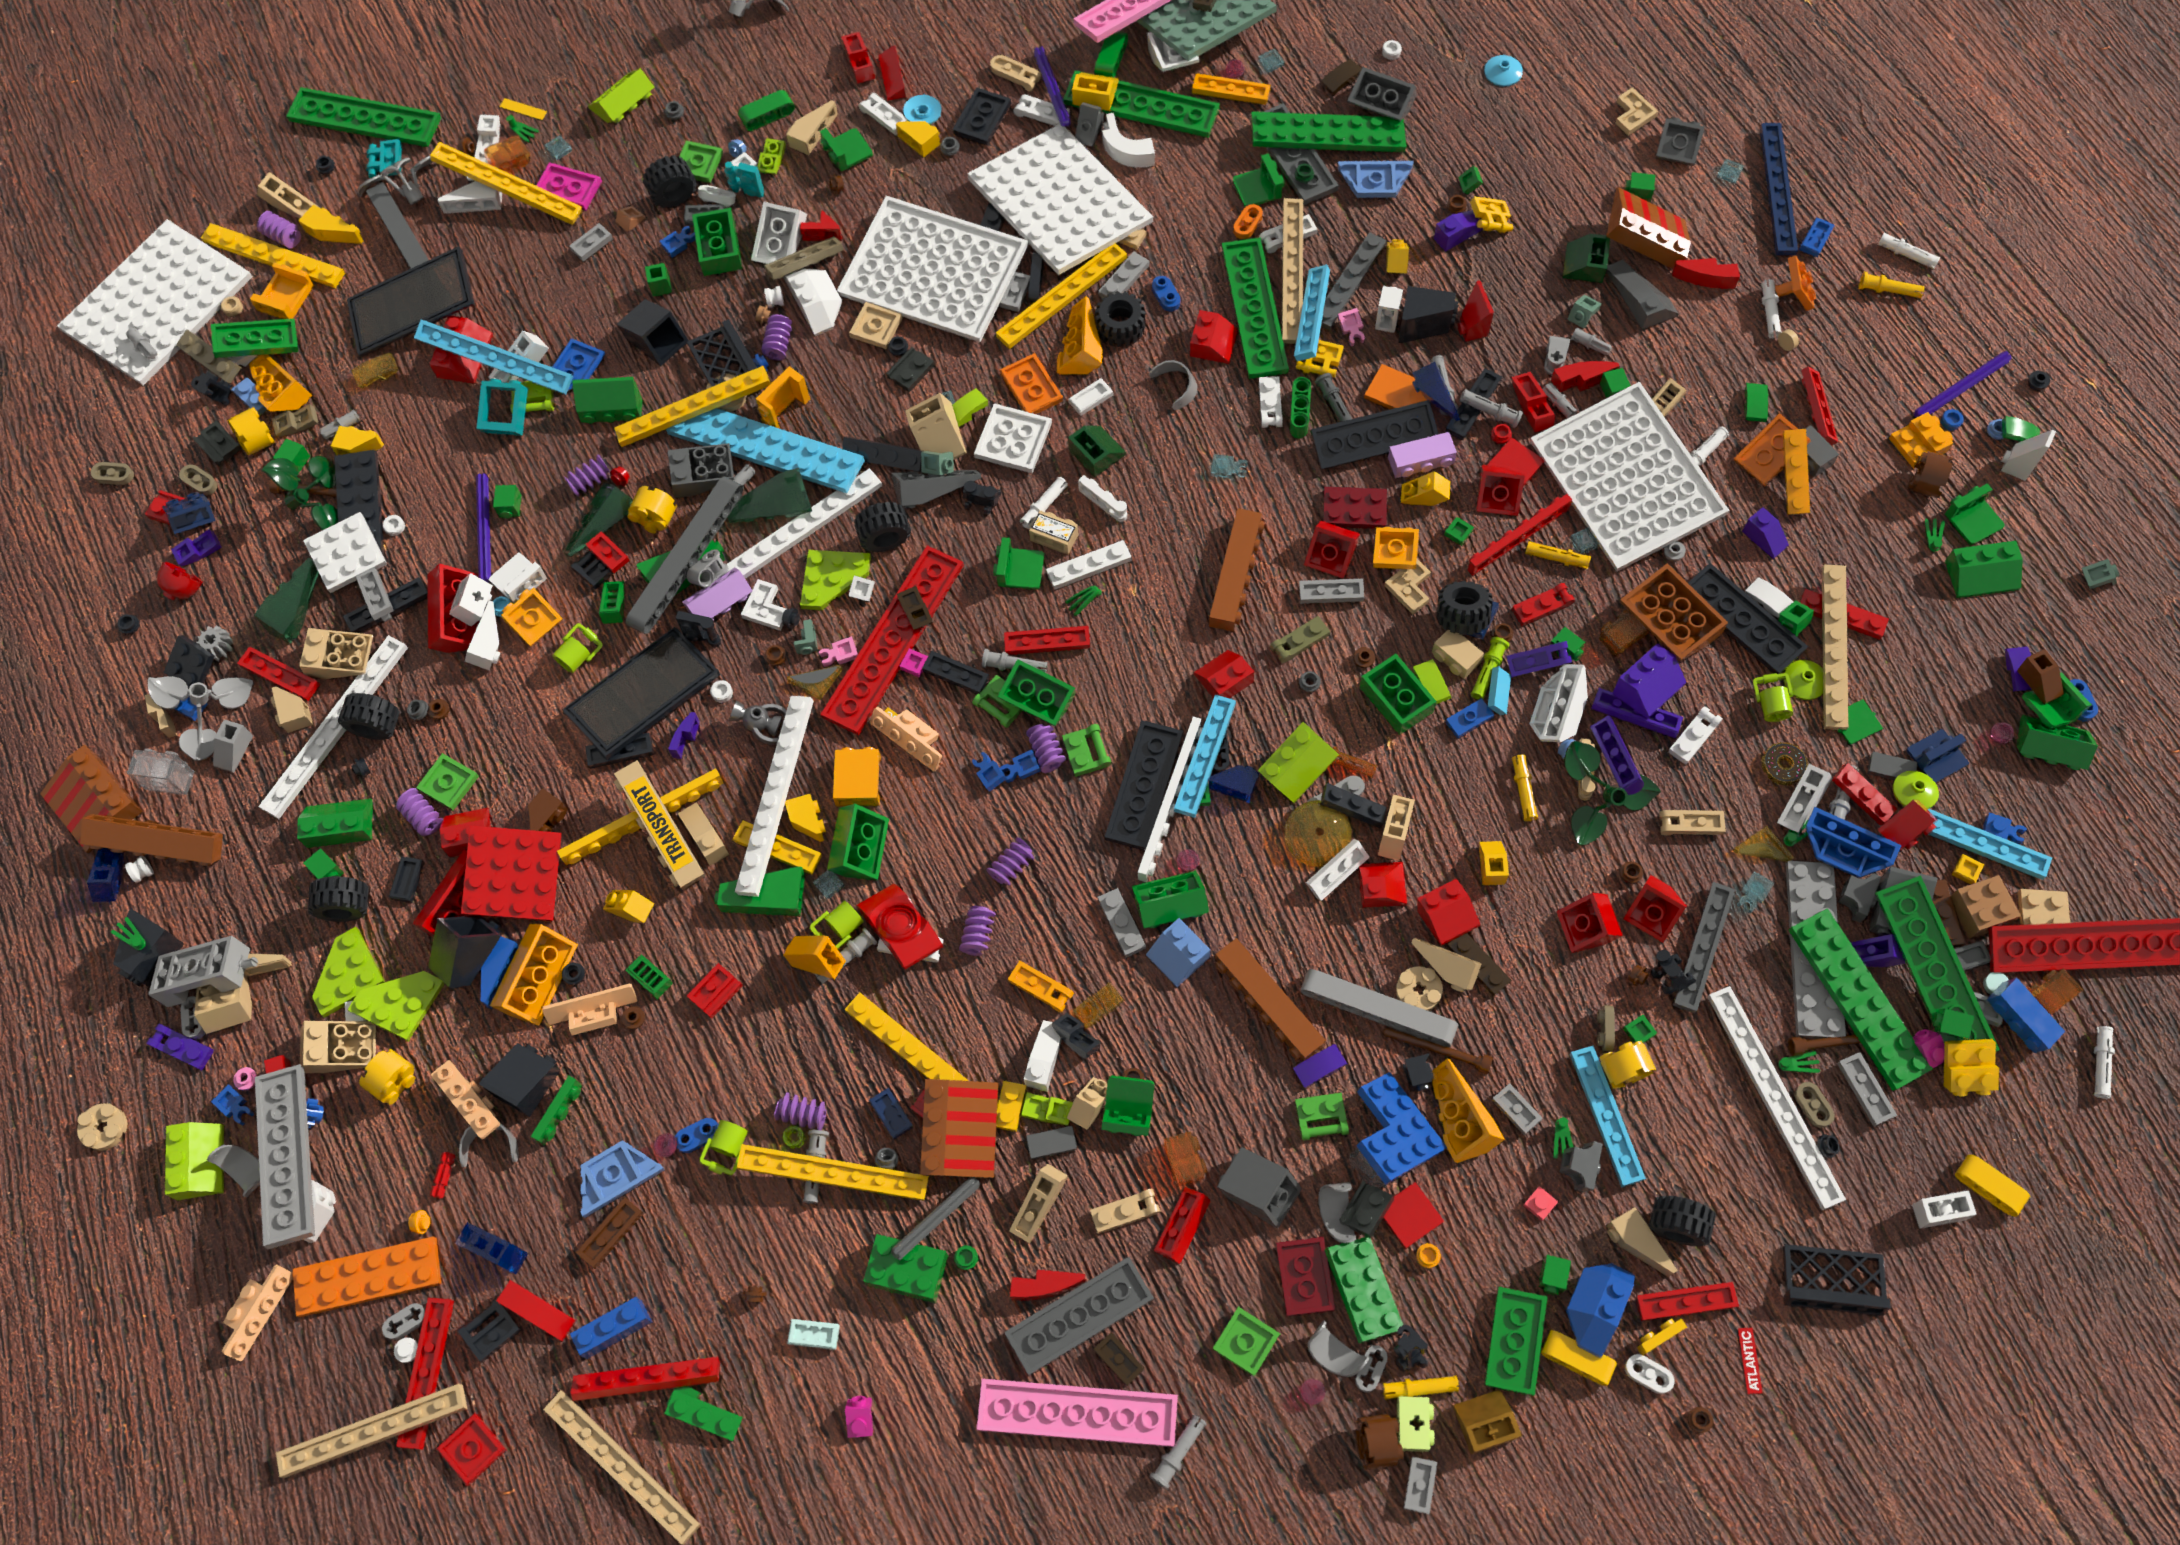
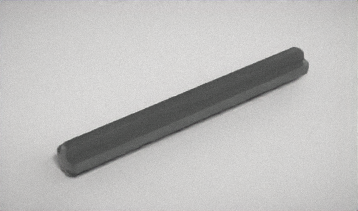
M975 1177L967 1179L892 1248L891 1254L897 1260H901L979 1188V1181Z

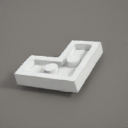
M758 579L741 613L742 618L781 631L783 627L782 615L786 609L772 604L778 591L777 585Z

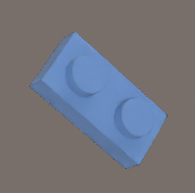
M246 377L231 390L249 408L254 407L260 416L268 409L259 402L258 397L260 395L255 388L256 385Z

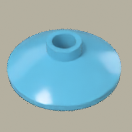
M1499 55L1488 60L1484 73L1492 84L1507 87L1516 84L1521 79L1523 69L1520 62L1515 58Z
M917 95L905 103L903 109L904 116L908 121H926L930 125L939 119L941 105L932 96Z

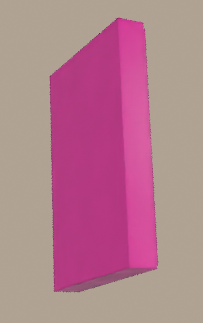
M549 162L536 186L581 206L582 210L586 211L602 180L599 176Z

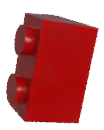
M1199 310L1190 342V357L1229 364L1238 329L1219 313Z
M1320 521L1315 527L1304 565L1344 578L1355 552L1360 533Z
M1230 650L1225 651L1194 672L1195 677L1213 699L1215 695L1230 699L1254 683V670L1241 655Z
M1912 800L1882 825L1878 831L1886 839L1900 844V850L1906 848L1909 851L1918 843L1916 839L1924 833L1927 836L1936 828L1934 824L1938 820L1919 800Z
M489 808L444 817L440 826L441 847L450 858L459 856L463 850L468 849L470 825L491 827Z
M1457 878L1417 898V912L1441 946L1480 926V921L1470 897Z
M1591 893L1556 911L1571 953L1603 946L1623 936L1607 894Z

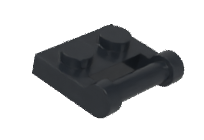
M589 551L577 563L571 564L570 567L596 590L614 573L598 558L583 569L596 557Z
M678 611L676 620L685 638L694 642L697 640L709 642V645L712 647H718L721 644V638L716 634L714 622L710 617Z
M495 1297L491 1301V1305L468 1324H463L457 1329L477 1359L482 1363L522 1331L505 1306L496 1301L498 1297ZM498 1312L499 1316L474 1337L471 1333Z

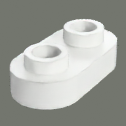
M709 185L698 187V196L702 198V201L723 204L724 207H730L735 203V193Z
M1640 1354L1633 1355L1627 1359L1625 1372L1632 1380L1658 1394L1667 1393L1673 1388L1674 1376L1665 1367ZM1634 1364H1638L1641 1367L1640 1373L1634 1371ZM1657 1377H1661L1663 1379V1386H1660L1656 1383Z

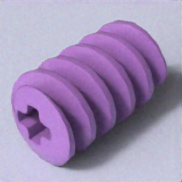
M265 211L260 216L257 223L259 233L287 248H294L300 242L301 233L298 231L297 225L270 211Z
M775 314L770 316L767 321L761 350L766 357L772 360L782 361L786 358L785 353L787 352L788 340L792 330L790 326L792 321L786 316Z
M596 455L597 462L589 459L590 466L582 463V470L575 467V475L568 471V479L564 476L567 484L576 496H580L578 489L587 492L586 485L594 488L593 481L601 484V476L608 480L607 473H610L600 455Z
M1040 724L1029 728L1026 734L1029 737V742L1032 744V749L1035 752V757L1038 759L1042 773H1049L1056 770L1066 758L1064 755H1060L1063 750L1057 748L1060 743L1055 740L1057 735L1051 733L1054 730L1053 726Z
M416 788L408 789L397 800L396 809L401 812L404 818L412 824V827L421 836L433 834L440 828L443 818H439V813L434 811V808L429 805L427 800L423 799L424 797L421 794H418Z
M1019 837L1015 838L1016 843L1012 842L1009 844L1010 849L1006 848L1003 851L1004 855L998 856V862L994 861L992 868L986 869L988 874L1000 884L1004 883L1010 886L1011 883L1008 878H1017L1014 871L1022 873L1023 870L1020 865L1022 864L1026 867L1029 865L1026 858L1035 859L1029 845Z
M970 906V910L967 912L969 918L965 920L966 927L963 929L965 935L961 938L963 943L959 946V949L969 955L982 956L981 951H987L989 948L983 942H990V938L985 936V934L992 933V929L988 928L987 925H994V921L989 919V917H995L996 913L985 907Z
M786 1092L784 1097L780 1098L777 1103L774 1118L775 1120L781 1118L782 1122L786 1123L790 1120L793 1125L799 1122L801 1127H805L808 1124L809 1129H814L817 1126V1130H822L826 1119L825 1102L822 1101L819 1107H816L815 1099L808 1105L807 1097H804L800 1103L798 1102V1095H795L790 1100L789 1093Z

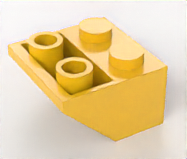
M1087 73L1076 74L1072 87L1073 105L1081 106L1084 102L1101 107V110L1110 111L1119 80L1117 78Z

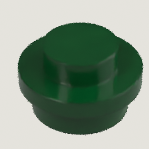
M1301 164L1295 170V178L1301 183H1308L1314 178V170L1309 164Z

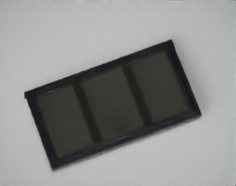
M459 246L347 298L357 353L360 357H363L415 333L421 319L434 324L475 305L463 250Z
M674 626L563 708L562 711L608 760L720 676V672Z

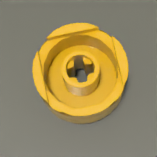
M254 407L227 420L232 432L238 438L239 444L249 456L275 443L264 421H260V416Z
M642 486L638 489L628 509V519L645 526V530L650 533H656L657 530H665L677 508V505L674 506L673 504L674 499L660 489L655 488L654 491L647 490L649 486Z
M1642 1041L1633 1044L1628 1042L1618 1047L1620 1051L1614 1054L1608 1052L1599 1057L1613 1089L1624 1087L1623 1082L1635 1083L1653 1074V1071H1656V1067Z
M388 1049L389 1052L383 1050L371 1059L365 1067L367 1074L365 1078L363 1076L360 1077L359 1084L381 1102L392 1105L397 1101L399 1094L405 1088L413 1085L416 1077L413 1076L414 1066L392 1049Z

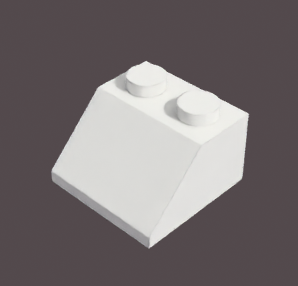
M312 1180L315 1236L303 1239L309 1243L316 1242L334 1214L333 1204L336 1203L334 1193Z

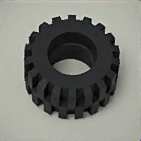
M672 155L670 157L664 156L662 159L659 158L656 162H652L650 167L646 168V173L643 174V184L655 205L661 208L677 207L679 204L685 203L687 199H690L696 191V179L687 162L681 157Z
M1115 291V294L1109 293L1107 298H1101V302H1098L1096 305L1097 309H1095V321L1099 337H1102L1104 342L1109 341V345L1117 344V347H1121L1122 344L1129 346L1130 342H1137V338H1141L1142 332L1145 331V307L1140 298L1136 299V295H1128L1126 291L1123 293ZM1118 316L1129 318L1122 322L1112 320Z
M895 502L871 505L860 511L861 513L857 514L856 519H854L860 545L866 551L885 552L905 543L910 537L911 529L902 505Z
M1471 581L1452 582V584L1445 585V588H1442L1438 595L1436 617L1439 625H1442L1445 630H1450L1451 633H1459V635H1471L1474 632H1481V629L1485 630L1491 621L1492 594L1489 593L1487 588H1483V585L1475 584V582Z
M351 693L345 697L338 723L347 731L360 737L385 740L392 737L400 711L396 706L383 698L365 693Z
M332 876L316 879L310 883L308 913L316 918L333 922H347L363 918L367 914L369 887L366 883L349 877Z
M1672 1195L1659 1196L1655 1198L1648 1227L1656 1235L1678 1244L1706 1246L1711 1241L1716 1213L1706 1205L1688 1198Z

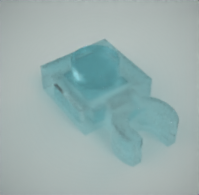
M1214 454L1211 476L1231 478L1232 473H1235L1239 477H1246L1247 470H1241L1240 468H1247L1248 461L1239 460L1234 462V456Z
M1754 871L1741 891L1746 895L1740 898L1737 906L1740 907L1743 902L1749 903L1750 909L1748 913L1751 914L1757 906L1756 901L1759 903L1764 901L1774 882Z

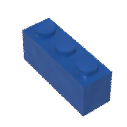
M2018 978L2002 982L1986 999L1992 1005L1994 1011L2000 1014L2008 1023L2010 1029L2016 1032L2025 1045L2034 1053L2050 1049L2065 1032Z
M634 1297L570 1333L579 1355L589 1359L651 1324L652 1320L643 1302Z

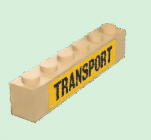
M638 760L614 773L617 778L614 781L619 792L624 791L628 797L625 799L627 806L631 811L636 810L639 816L636 818L637 823L642 830L646 828L650 834L647 840L653 849L657 847L661 855L658 856V859L664 868L668 866L672 874L669 877L674 886L677 887L679 885L683 890L706 877Z

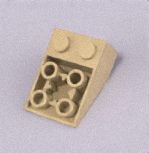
M941 393L905 411L910 429L920 450L937 453L953 452V460L966 454L952 403Z
M308 628L300 661V668L303 674L321 679L365 674L373 635Z
M245 974L241 988L223 993L211 984L197 988L194 1016L206 1034L251 1020L252 1002L248 979Z
M304 1021L300 1029V1064L304 1068V1073H329L365 1068L371 1059L376 1056V1025L370 1022Z

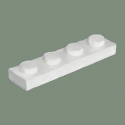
M1124 540L1050 567L1046 569V572L1054 590L1130 562L1132 557Z

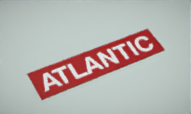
M1738 1328L1747 1393H1762L1753 1328Z

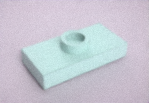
M791 1319L787 1344L836 1350L840 1325Z

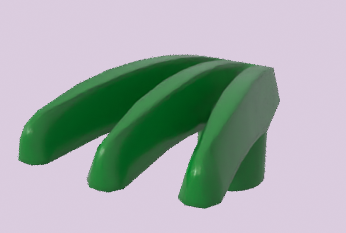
M509 115L506 118L509 127L527 143H529V139L524 135L535 138L532 133H539L538 129L517 122L513 115Z
M1925 519V534L1930 551H1938L1942 546L1945 521L1941 522L1937 537V519H1933L1932 536L1929 520Z
M1091 586L1073 595L1065 603L1068 604L1079 598L1069 608L1072 611L1082 603L1074 613V616H1078L1095 597H1099L1102 594V591L1096 586Z
M1808 820L1799 833L1792 830L1788 831L1784 837L1785 845L1793 846L1808 836L1807 831L1799 836L1805 829Z
M125 917L124 920L132 929L134 935L121 923H117V926L130 939H127L115 930L111 931L113 935L137 950H141L146 946L145 940L128 917Z
M1813 1051L1801 1056L1784 1057L1779 1061V1067L1784 1071L1819 1073L1820 1069L1799 1068L1798 1066L1819 1064L1820 1061H1796L1816 1055L1817 1053Z
M1565 1117L1557 1119L1555 1123L1554 1159L1558 1158L1559 1137L1561 1138L1562 1155L1564 1149H1566L1565 1137L1567 1138L1569 1148L1573 1147L1568 1120Z

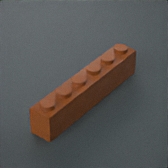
M1237 508L1209 616V627L1234 632L1235 625L1240 624L1242 612H1239L1240 606L1245 605L1247 594H1244V589L1249 588L1251 576L1248 574L1249 570L1254 569L1256 558L1253 557L1254 551L1258 552L1260 539L1257 538L1258 534H1263L1265 522L1261 521L1262 513Z
M91 814L82 818L80 844L89 845L91 849L110 848L112 852L117 853L130 851L136 856L150 854L154 855V858L168 859L170 857L176 858L178 862L197 861L199 865L209 866L221 859L223 834Z
M1237 938L1215 954V966L1221 974H1227L1232 987L1236 991L1240 990L1245 995L1244 1000L1251 1008L1255 1007L1258 1010L1262 1022L1267 1026L1270 1024L1275 1030L1274 1035L1281 1043L1285 1042L1290 1047L1289 1052L1297 1061L1300 1059L1303 1062L1325 1047L1326 1040Z

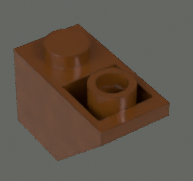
M2045 649L2027 657L2018 668L2017 672L2044 705L2064 695L2059 666Z
M543 788L528 805L530 830L552 832V828L557 822L564 819L568 811L562 801Z

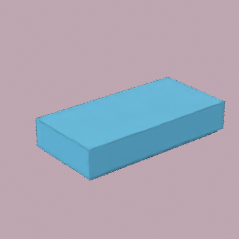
M1498 666L1492 668L1488 707L1499 715L1507 714L1511 675Z

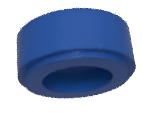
M1954 409L1945 411L1940 419L1942 427L1949 431L1959 429L1964 421L1963 415Z

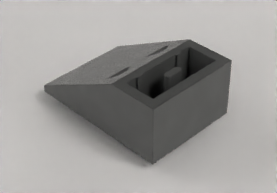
M729 443L668 450L674 498L696 496L713 489L722 477L734 480Z

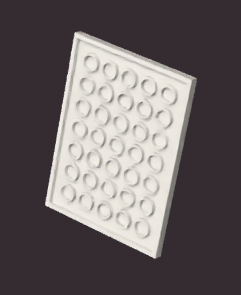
M1061 125L1047 130L967 173L968 180L1015 230L1027 240L1032 248L1041 255L1058 275L1126 238L1137 229L1140 230L1153 222V216Z
M886 196L837 292L839 296L863 304L868 302L901 313L902 317L981 342L1027 249L1028 242L1015 236Z
M166 220L57 327L144 386L180 350L176 345L186 329L196 334L221 309L222 301L227 297L234 296L252 278V275L249 271L182 228ZM130 328H137L143 337L149 339L150 345L158 354L154 360L147 359L141 351L135 349L133 342L126 336V332Z
M1640 382L1530 438L1531 444L1539 456L1542 457L1545 465L1565 495L1568 494L1573 499L1572 506L1616 572L1729 513L1725 503Z

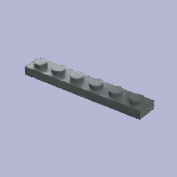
M1370 232L1368 233L1326 297L1321 327L1329 331L1332 329L1338 319V314L1342 313L1386 246L1387 240Z
M1716 882L1711 884L1683 971L1685 976L1686 973L1691 972L1696 982L1683 990L1678 989L1672 1006L1694 1014L1697 1012L1735 889Z

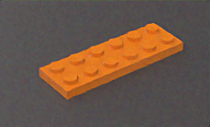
M433 1236L294 1268L293 1282L296 1316L304 1317L441 1285L437 1238Z

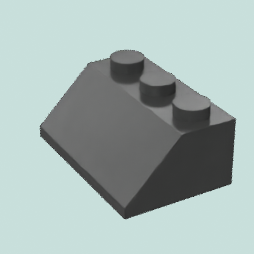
M1363 67L1347 102L1402 121L1409 113L1416 98V85Z

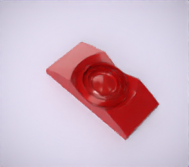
M895 883L856 905L857 909L904 970L943 948V944L929 922L919 914L908 895Z

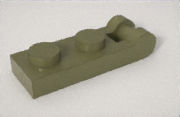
M1317 616L1283 638L1273 641L1269 648L1278 654V659L1283 664L1330 636L1331 631L1320 617ZM1287 646L1290 650L1285 651L1283 647Z

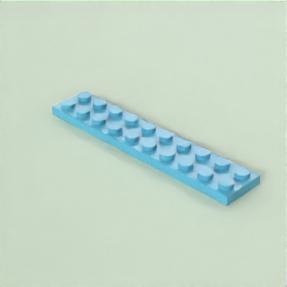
M717 408L666 429L669 435L702 446L729 443L732 456L844 493H848L865 461L862 455Z

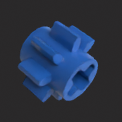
M307 1098L306 1100L308 1128L314 1126L315 1123H320L323 1117L324 1108L318 1105L319 1100Z

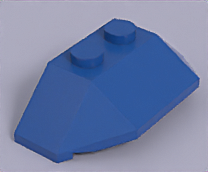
M1817 807L1813 808L1805 826L1816 859L1858 878L1891 867L1901 848V845Z
M1613 1263L1583 1269L1566 1309L1579 1348L1602 1358L1618 1327L1634 1287V1274Z

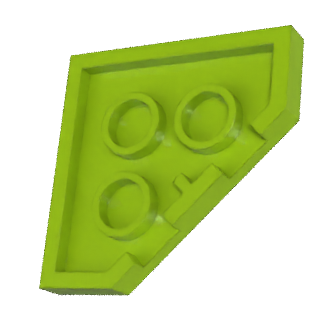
M808 550L800 602L801 609L823 610L829 605V602L837 596L838 598L851 589L854 576L868 577L871 554Z
M357 927L335 938L312 996L321 1016L324 1018L345 1007V1002L353 1001L360 990L385 983Z
M425 971L360 990L347 1010L409 1042L445 983Z

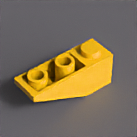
M312 205L298 220L305 233L319 241L362 244L363 242L359 234L360 230L355 225L345 223L342 218L331 215L325 208L320 209Z

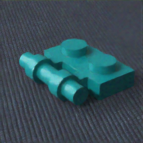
M399 139L380 141V147L378 148L375 144H369V149L367 150L368 163L366 165L369 178L375 177L378 171L381 173L385 168L393 166L401 160L402 144ZM393 171L392 173H390V174L387 175V176L398 175V174H397L396 171Z
M732 162L725 163L724 171L729 178V187L734 193L739 192L740 188H743L745 194L762 198L765 191L758 167L739 163L738 166H734Z

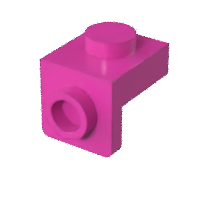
M1927 1029L1918 1031L1913 1037L1914 1043L1929 1066L1935 1068L1944 1062L1945 1044L1941 1034Z
M855 1396L847 1400L845 1415L848 1438L873 1435L872 1398Z

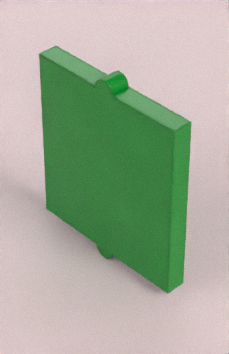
M1864 699L1848 706V729H1838L1837 731L1843 735L1849 745H1852L1882 731L1884 728L1875 717L1876 713L1872 712Z

